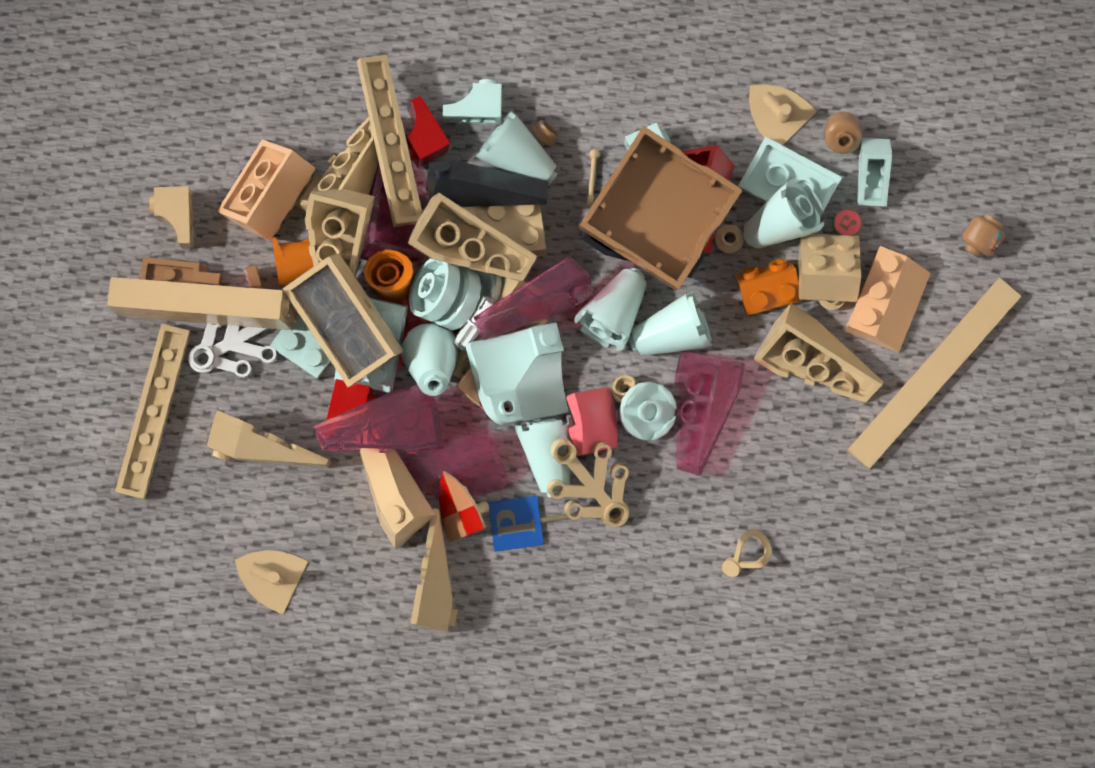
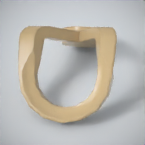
M757 529L746 531L738 540L734 558L729 557L723 562L722 570L724 574L729 577H736L742 568L764 567L772 556L770 541ZM749 536L757 538L763 545L764 555L757 561H739L743 545Z

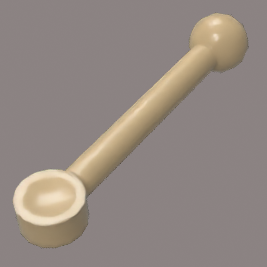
M592 149L589 153L591 170L587 207L590 208L593 205L597 159L600 158V151L597 149Z

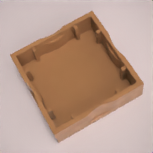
M643 126L578 228L677 291L701 256L702 250L716 228L721 225L739 197L742 189L712 169L692 161L679 148Z

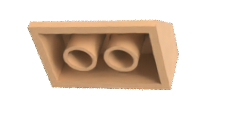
M262 139L217 212L256 236L270 241L273 235L279 231L280 224L287 213L294 207L297 197L309 183L311 175L316 168L293 150Z
M880 246L875 254L845 332L899 353L931 273L909 257Z

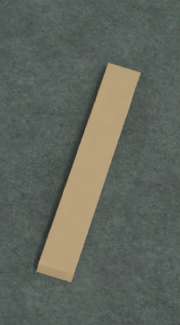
M999 277L847 451L869 470L1021 298V295Z

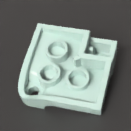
M557 323L534 326L522 331L474 341L465 345L479 399L486 414L495 423L502 426L560 416L569 412L564 393L561 367V352L564 349Z

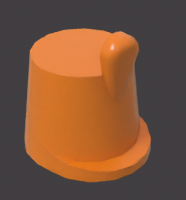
M276 237L272 238L279 287L289 285L313 268L312 256H310L309 238L301 242L278 243Z
M387 249L372 255L365 264L364 277L380 299L392 303L402 302L406 298L409 299L414 274L413 264L409 258L400 252Z

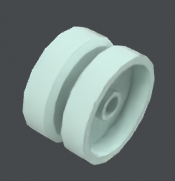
M430 258L421 266L412 283L409 296L410 309L414 315L431 322L434 321L435 324L450 330L461 328L470 319L478 304L481 291L480 277L475 271L466 267Z

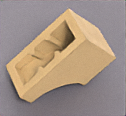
M189 186L154 187V196L149 198L150 213L154 214L159 222L165 221L175 229L178 244L182 249L194 248L193 193Z

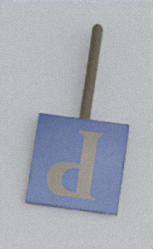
M537 496L488 502L494 552L544 545L541 523L570 519L566 514L540 517Z

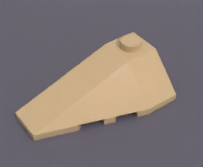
M347 189L310 192L305 225L309 234L310 256H312L313 267L328 256L340 254L356 278L371 217L374 196Z
M440 193L431 198L418 219L408 241V244L434 260L520 282L525 279L538 257Z
M792 303L775 321L754 356L756 362L779 376L787 378L788 374L804 378V384L813 386L814 382L829 386L833 393L865 403L883 384V381L821 323Z
M216 411L207 447L213 451L212 456L228 463L231 458L243 462L329 468L331 464L327 458L298 445L286 444L283 439L271 433H260L253 425L221 411Z
M373 420L355 438L380 525L393 547L399 549L432 519L435 513L379 422Z
M433 508L435 516L430 519L426 539L427 553L424 555L421 565L420 578H422V582L417 585L411 624L414 627L449 633L450 626H456L458 609H453L454 601L440 511Z

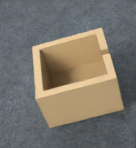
M811 234L800 238L798 254L799 299L858 302L861 282L859 236Z

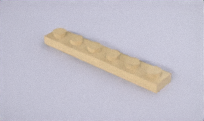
M387 55L359 58L357 61L393 227L416 224L422 214L388 57Z
M161 323L115 492L118 494L142 500L146 498L191 335L190 330Z

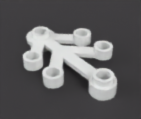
M207 324L201 344L192 348L188 357L190 366L196 372L208 373L214 368L233 372L239 378L245 379L252 373V367L246 360L235 362L219 356L228 351H233L260 358L265 364H272L277 359V352L270 346L261 347L246 343L247 340L268 328L245 327L239 331L240 326L228 325L224 340L213 346L217 329L222 327V325ZM266 350L273 351V357L269 360L263 358V353ZM202 354H207L209 357L208 362L205 364H201L198 361L199 356ZM242 364L248 366V371L245 374L238 373V367Z

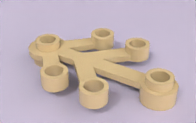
M565 438L556 440L551 446L552 457L559 464H567L583 485L563 484L562 481L554 479L547 485L549 495L554 499H561L563 497L595 498L601 506H582L578 501L570 500L565 504L564 511L572 520H577L581 517L601 518L604 524L609 527L622 526L629 517V508L623 501L625 480L629 476L628 468L620 462L614 463L610 467L609 473L614 481L611 497H609L604 491L608 459L612 455L610 446L602 441L597 442L593 446L592 453L596 460L592 477L576 458L577 451L572 442ZM562 445H565V452L558 453V448ZM605 447L606 453L598 455L599 449ZM622 468L624 470L622 475L615 476V472L618 469ZM555 486H561V490L558 493H552V489ZM573 506H578V511L570 514V509ZM618 508L617 514L609 515L612 509Z

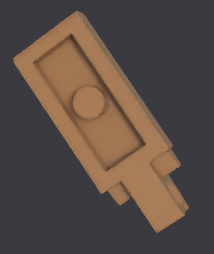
M143 257L140 279L222 286L223 276L220 273L208 272V266L197 262Z

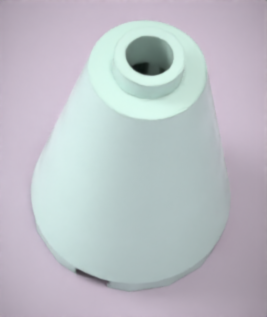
M511 111L503 119L505 122L490 135L476 157L504 172L548 181V185H550L558 174L554 171L557 165L518 116Z
M792 179L784 183L744 225L743 236L747 244L760 249L820 231L824 226V221L820 223V215L824 214L817 195L808 185L802 187L798 184L801 180Z
M630 268V270L623 269L575 316V323L577 324L580 321L583 325L580 329L581 332L605 348L612 344L617 346L615 350H623L628 343L647 286L643 273L634 268Z
M693 291L686 293L632 328L629 342L633 352L639 351L641 356L711 347L712 338L704 313H701L700 309L695 306L700 304Z
M434 323L421 324L411 329L401 345L404 350L401 353L403 363L421 391L430 396L442 394L447 389L459 356V348L454 344L456 337L449 329L441 328L438 324Z
M566 415L567 421H562L559 419V416L527 422V427L522 428L521 424L515 425L516 433L541 493H547V497H551L547 492V485L551 480L558 479L563 484H570L571 469L567 464H559L552 457L551 446L560 438H565L572 442L568 432V428L574 426L572 415ZM565 445L560 446V447L558 448L557 452H558V453H563V452H565L566 446H565ZM555 486L552 489V493H558L561 490V486Z

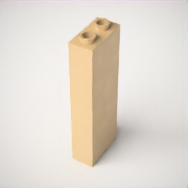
M111 277L107 306L123 317L292 330L293 322L296 323L298 320V312L283 290Z

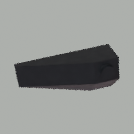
M460 161L430 162L427 175L430 200L433 196L440 193L460 207L547 204L548 181Z

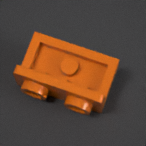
M777 259L771 261L767 266L760 268L748 267L735 275L747 316L803 300L799 299L798 276L796 268L790 260Z

